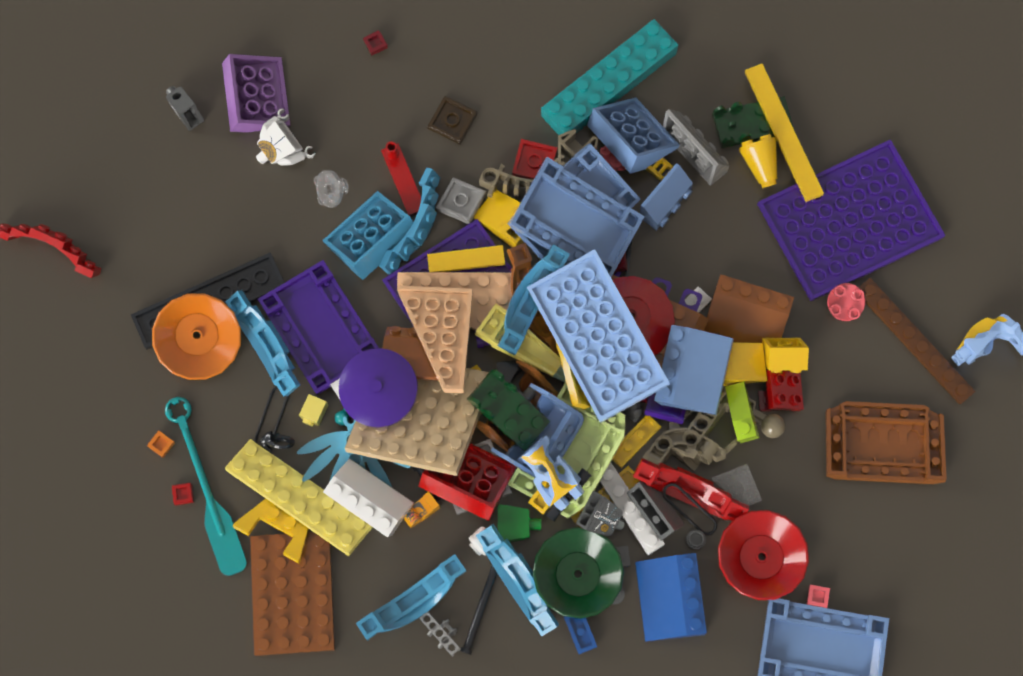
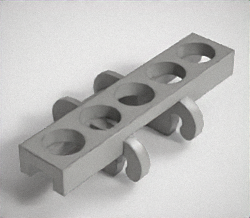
M429 612L419 618L430 630L427 635L431 637L433 634L440 642L438 645L439 649L444 647L452 657L457 651L461 650L451 639L453 635H456L457 628L453 629L448 624L450 622L449 619L443 620V623L439 625ZM425 616H429V618L431 619L427 623L424 620ZM432 623H435L436 625L433 628H431L430 625ZM444 627L450 631L448 634L444 631ZM439 630L443 631L441 637L436 636V632ZM451 644L455 646L454 651H451L449 649V646Z

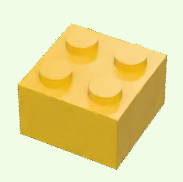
M762 338L765 366L769 371L771 370L772 373H782V370H790L792 373H801L802 370H808L809 347L801 338Z

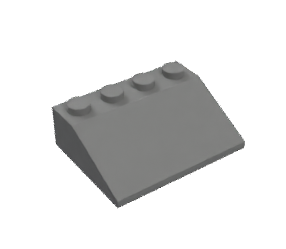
M668 109L665 113L663 127L680 144L677 150L711 186L728 172L729 163L727 159L716 152L715 146L704 139L703 133L692 126L691 120L686 115L683 116L679 111Z

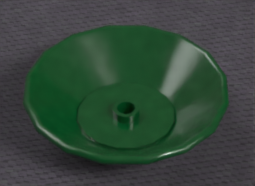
M580 527L561 530L547 539L535 556L533 578L536 591L549 608L562 616L582 619L598 615L613 604L622 589L624 568L620 553L610 539L602 534L590 532ZM580 571L582 576L577 578L574 573Z

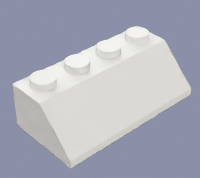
M352 459L347 460L323 491L327 496L386 537L394 534L414 502Z

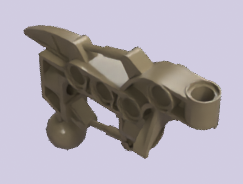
M723 386L717 415L699 412L688 428H680L678 423L669 421V430L663 432L655 440L642 458L659 465L660 462L666 463L669 457L673 455L694 472L701 462L709 465L712 460L718 462L725 459L726 455L739 442L737 438L723 449L716 442L709 439L708 436L723 414L730 412L726 386ZM749 398L755 422L761 425V430L765 436L769 438L781 436L786 428L783 418L777 414H763L756 409V401ZM686 410L684 419L691 415L690 413L693 411ZM699 424H705L707 427L704 429H700L697 426ZM694 439L696 442L688 444L687 440ZM662 444L669 446L667 449L660 448Z

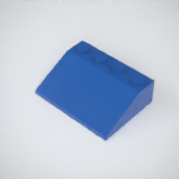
M696 553L635 562L645 642L705 635L707 631Z

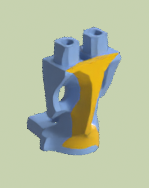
M1001 314L996 319L987 317L979 321L965 335L961 344L956 349V354L951 357L957 366L964 362L969 365L975 362L976 358L990 354L993 349V341L997 338L1009 341L1023 356V332L1020 324L1005 314Z
M546 435L531 445L517 461L522 465L526 463L532 469L536 476L533 481L549 507L554 504L562 511L570 504L564 496L566 493L569 492L576 500L584 493V490L579 484L581 478L560 455L556 457L557 460L555 462L551 459L548 453L550 440ZM544 465L548 471H541L539 466ZM558 465H561L564 468V474L559 473L557 469ZM542 481L548 482L549 488H545L542 485Z

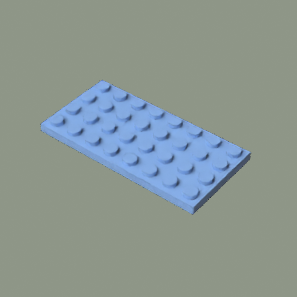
M595 249L527 287L600 423L670 385Z

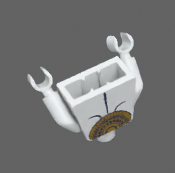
M279 109L278 116H273L262 126L260 139L257 142L262 151L256 155L257 160L261 164L269 160L271 164L278 163L281 166L293 165L304 160L305 157L311 159L316 154H307V150L312 149V146L306 147L305 151L302 152V146L284 123L288 121L289 114L285 117L280 116L285 112L284 109Z

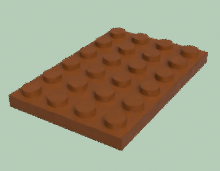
M307 532L299 564L283 554L293 537L287 534L250 536L254 656L335 650L330 543L315 532Z

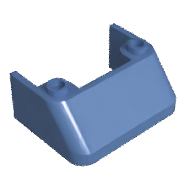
M531 383L529 387L542 394L537 402V409L550 421L531 445L547 435L550 440L548 453L555 462L558 455L562 458L581 428L584 418L580 412L550 392ZM517 445L512 446L506 455L492 447L491 451L531 476L536 477L526 463L522 465L517 461L525 453ZM544 465L539 466L541 471H548Z

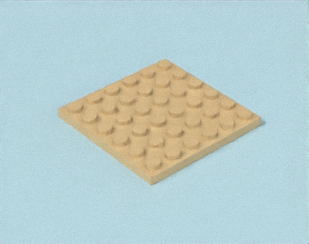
M466 368L464 393L443 392L437 380L417 379L418 395L409 414L398 423L382 428L365 426L356 421L345 446L346 452L458 476L481 414L467 398L489 372Z

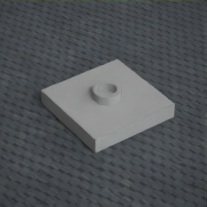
M453 177L436 206V210L470 224L487 192Z

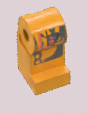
M427 492L412 505L404 520L412 528L439 510L440 506L430 492Z

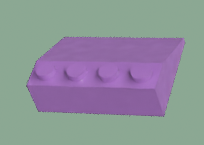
M229 54L222 63L230 132L261 131L264 123L273 116H278L279 109L285 110L280 115L281 117L289 114L282 57ZM290 118L284 122L287 127L290 126Z

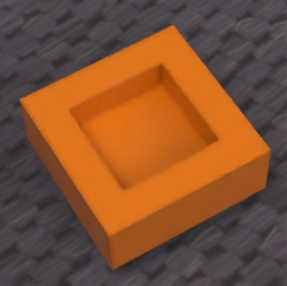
M158 430L147 447L164 458L175 442Z

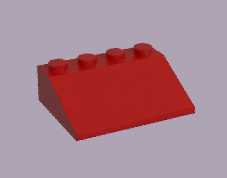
M469 443L458 476L425 469L418 487L489 521L516 470V466Z

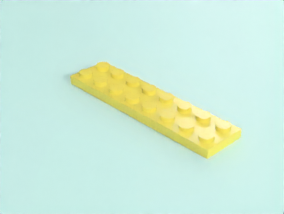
M251 439L225 467L227 472L347 556L351 555L373 528L323 493L324 489L308 479L303 482L304 476Z

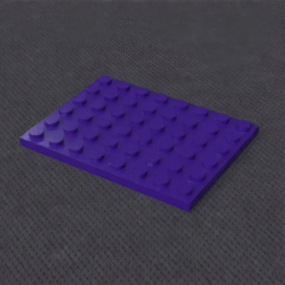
M891 140L816 174L817 180L824 192V195L805 202L798 185L795 184L757 203L810 302L830 293L839 284L851 283L946 236Z

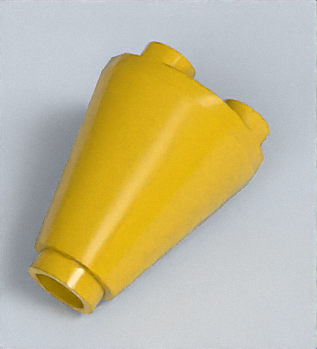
M771 134L760 137V141L754 143L753 140L742 142V147L739 148V151L757 182L761 184L762 188L777 184L775 137L772 138Z

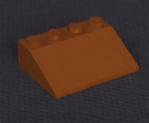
M720 274L707 315L709 320L704 331L714 334L719 333L722 336L733 338L735 343H762V338H782L794 297Z
M387 327L382 349L394 351L404 357L412 366L417 379L438 381L414 327Z

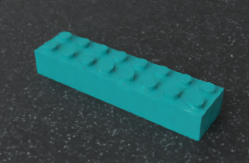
M653 19L541 107L542 118L558 135L573 129L578 133L588 124L593 108L617 102L675 56L678 44Z

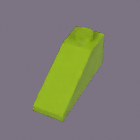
M745 382L726 386L725 389L737 441L744 443L760 438Z

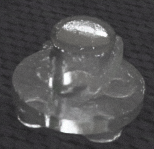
M324 170L314 178L318 203L328 208L338 206L342 201L343 195H346L349 191L348 181L343 177L339 178L332 170Z

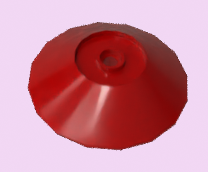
M636 276L613 279L612 281L630 313L634 315L636 324L655 356L668 343L671 325L675 324L673 305L664 290L650 280Z
M770 510L749 511L735 518L723 531L718 546L719 567L727 582L740 594L756 600H776L793 592L804 579L809 564L808 544L800 528L786 516ZM763 554L765 560H760L758 555Z

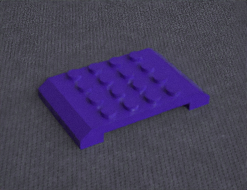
M324 260L258 298L259 303L316 395L331 387V383L340 379L344 367L357 354L369 349L379 348Z

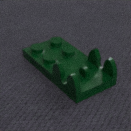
M785 96L779 97L793 127ZM735 102L728 109L721 105L715 108L712 113L721 148L739 145L748 140L758 141L760 137L771 134V137H775L759 102L742 105L741 102Z
M491 370L469 395L467 400L520 449L526 451L550 421L517 391L518 389L515 385L507 382L502 373L497 370Z

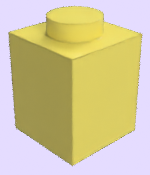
M309 394L299 416L303 419L302 422L311 427L314 424L319 426L329 405L326 401Z

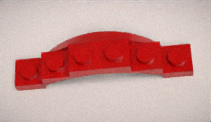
M5 223L0 225V238L6 241L22 236L39 239L65 254L76 266V272L90 278L100 275L102 268L96 266V263L85 260L87 254L72 244L73 240L68 238L65 233L54 232L50 230L49 226L43 224L35 227H30L26 224L14 227Z
M641 458L633 473L634 478L645 482L646 485L660 492H663L664 487L670 483L679 485L708 513L724 520L733 521L749 511V505L731 498L730 493L713 486L712 481L680 467L674 469L661 462L657 465ZM670 486L667 488V495L698 508L677 487Z

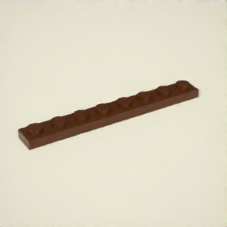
M871 278L859 287L864 292L865 303L959 405L976 392Z

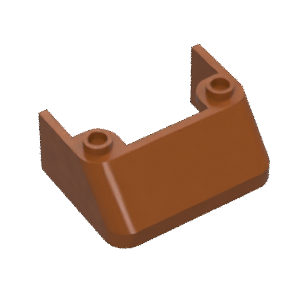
M520 360L516 361L525 372L519 382V388L522 392L532 383L554 396H558L559 393L536 368ZM536 391L537 395L530 402L537 409V402L542 394ZM478 420L476 427L506 452L516 445L490 420L485 424Z

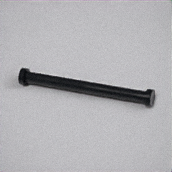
M493 565L489 571L464 647H461L460 650L469 655L472 654L471 648L497 575Z

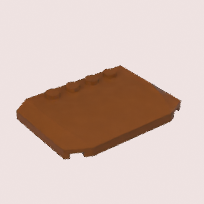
M845 401L839 406L826 410L827 477L835 480L916 484L946 482L943 414H937L925 405Z

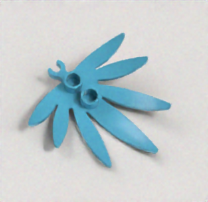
M347 416L343 417V423L347 426L348 431H337L319 436L297 451V454H307L331 445L311 464L302 479L303 482L319 473L338 453L339 458L333 469L330 481L347 460L352 459L365 469L364 462H367L370 472L392 487L384 469L376 458L346 452L345 446L356 422L354 420L353 423H349ZM395 463V464H398V465H400V466H403V467H406V468H410V466H408V465Z

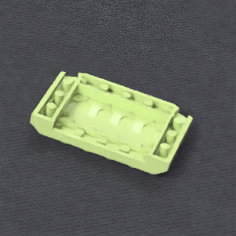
M565 383L557 398L583 415L584 421L563 459L577 474L581 468H584L592 475L582 487L584 493L576 500L573 498L570 504L562 511L561 515L570 518L585 507L593 490H596L624 440L626 415L620 412L615 417L600 423L597 421L592 407L581 409L572 405L568 386ZM558 465L557 469L559 473L564 474V468L561 465ZM517 467L508 485L531 498L538 490L533 481L535 477Z

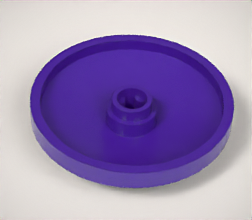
M369 349L357 354L344 367L339 380V397L345 411L354 420L369 427L382 428L398 423L412 410L418 395L417 377L412 366L400 354L388 349Z

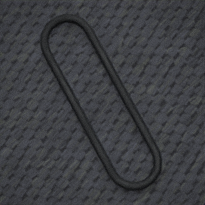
M277 386L272 389L269 395L266 407L264 409L261 421L259 423L254 438V442L257 444V438L261 426L263 424L273 393L276 389H278ZM289 395L286 396V399H285V401H284V404H283V407H282L281 413H280V415H279V418H278V421H277V424H276V427H275V430H274L273 434H276V432H277V430H278V427H279L281 418H282V416H283V413H284V410H285L287 401H288V399H289Z
M670 483L664 487L663 497L697 530L702 531L705 535H712L716 531L717 521L679 485ZM675 486L714 522V529L711 532H704L667 498L666 490L668 487Z

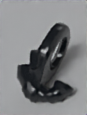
M270 431L262 436L260 443L264 449L272 454V448L289 449L294 446L295 440L290 436L280 435V433L273 434ZM280 441H284V442H288L289 445H285V446H284V445H277V444H275V443H276V442H280Z

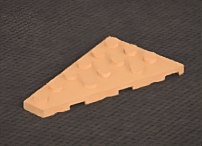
M398 272L397 288L400 285L473 289L470 328L475 331L495 304L507 310L512 298L511 273Z
M398 285V294L443 392L464 393L473 289Z

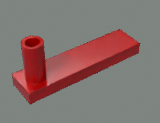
M390 141L381 152L405 210L412 217L417 215L419 211L421 196L399 144Z

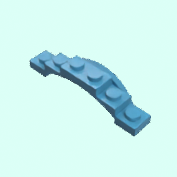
M426 167L419 182V185L422 187V198L419 211L412 226L392 250H386L379 265L388 275L399 268L401 260L408 261L410 255L422 246L432 229L437 215L435 204L439 196L435 189L441 177L431 168Z
M553 244L548 254L526 274L510 300L504 321L505 333L497 346L516 355L538 311V307L527 287L562 268L570 255L568 252Z
M239 290L226 301V304L235 313L242 331L264 364L274 385L278 387L283 397L288 396L300 386L292 372L295 367L287 356L290 351L272 322L266 321L257 305L252 306L244 292Z
M494 524L478 533L476 537L482 544L483 551L530 623L536 627L539 634L543 636L558 627L559 623L536 591L533 571L522 554H517L509 540L503 539Z
M454 554L415 585L362 618L356 625L368 641L379 632L391 631L415 621L431 610L446 595L454 580L465 573L466 569Z

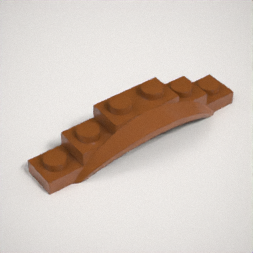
M526 243L506 250L513 265L511 269L512 296L520 282L532 269V257ZM538 309L528 329L540 340H543L545 345L554 353L559 354L556 348V340Z

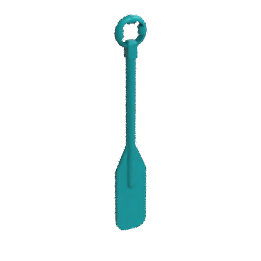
M175 397L166 404L165 415L171 422L178 423L206 499L204 523L220 571L226 576H231L243 571L247 566V560L236 529L233 527L231 516L212 495L187 423V419L192 411L191 404L183 397ZM179 401L185 402L183 406L187 411L186 415H181L177 419L172 418L173 413L169 409L170 406L178 404Z

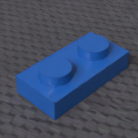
M564 616L579 655L597 648L586 618L579 619Z

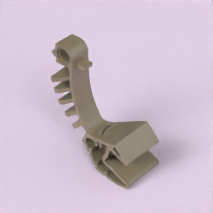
M575 129L558 135V158L554 161L564 166L588 144H591L597 150L598 138L593 136L582 146L576 141ZM502 163L498 170L490 167L482 172L479 185L489 190L487 197L492 198L500 180L504 181L503 193L506 195L509 194L510 184L515 185L514 199H519L520 187L526 188L527 192L533 182V179L519 178L504 173L505 166ZM488 176L495 177V180L487 181L486 178Z

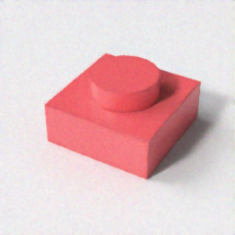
M809 585L806 605L827 608L830 588Z

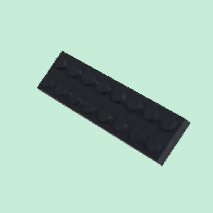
M270 252L131 314V317L145 349L148 350L153 347L152 328L158 313L173 299L185 294H208L222 300L226 304V301L234 293L242 290L249 302L252 303L285 282Z

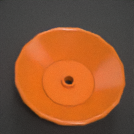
M185 294L171 300L158 313L152 328V346L159 362L172 374L188 380H206L222 373L235 360L241 346V327L235 313L222 300L208 294ZM196 331L201 334L198 338L193 336V333Z

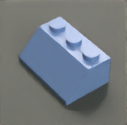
M677 163L641 204L640 214L645 216L643 221L655 230L660 226L663 228L669 221L668 216L671 213L675 214L680 208L681 204L679 203L683 198L685 200L688 199L693 192L691 190L692 181Z

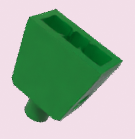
M498 504V531L504 540L508 539L510 543L530 539L529 530H541V518H529V509Z

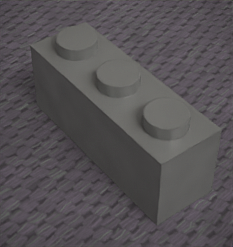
M640 481L626 492L661 541L685 525L673 507L665 500L663 493L646 485L645 482Z

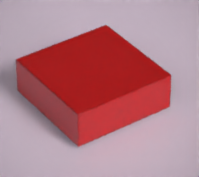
M191 482L172 485L173 503L175 506L194 503Z

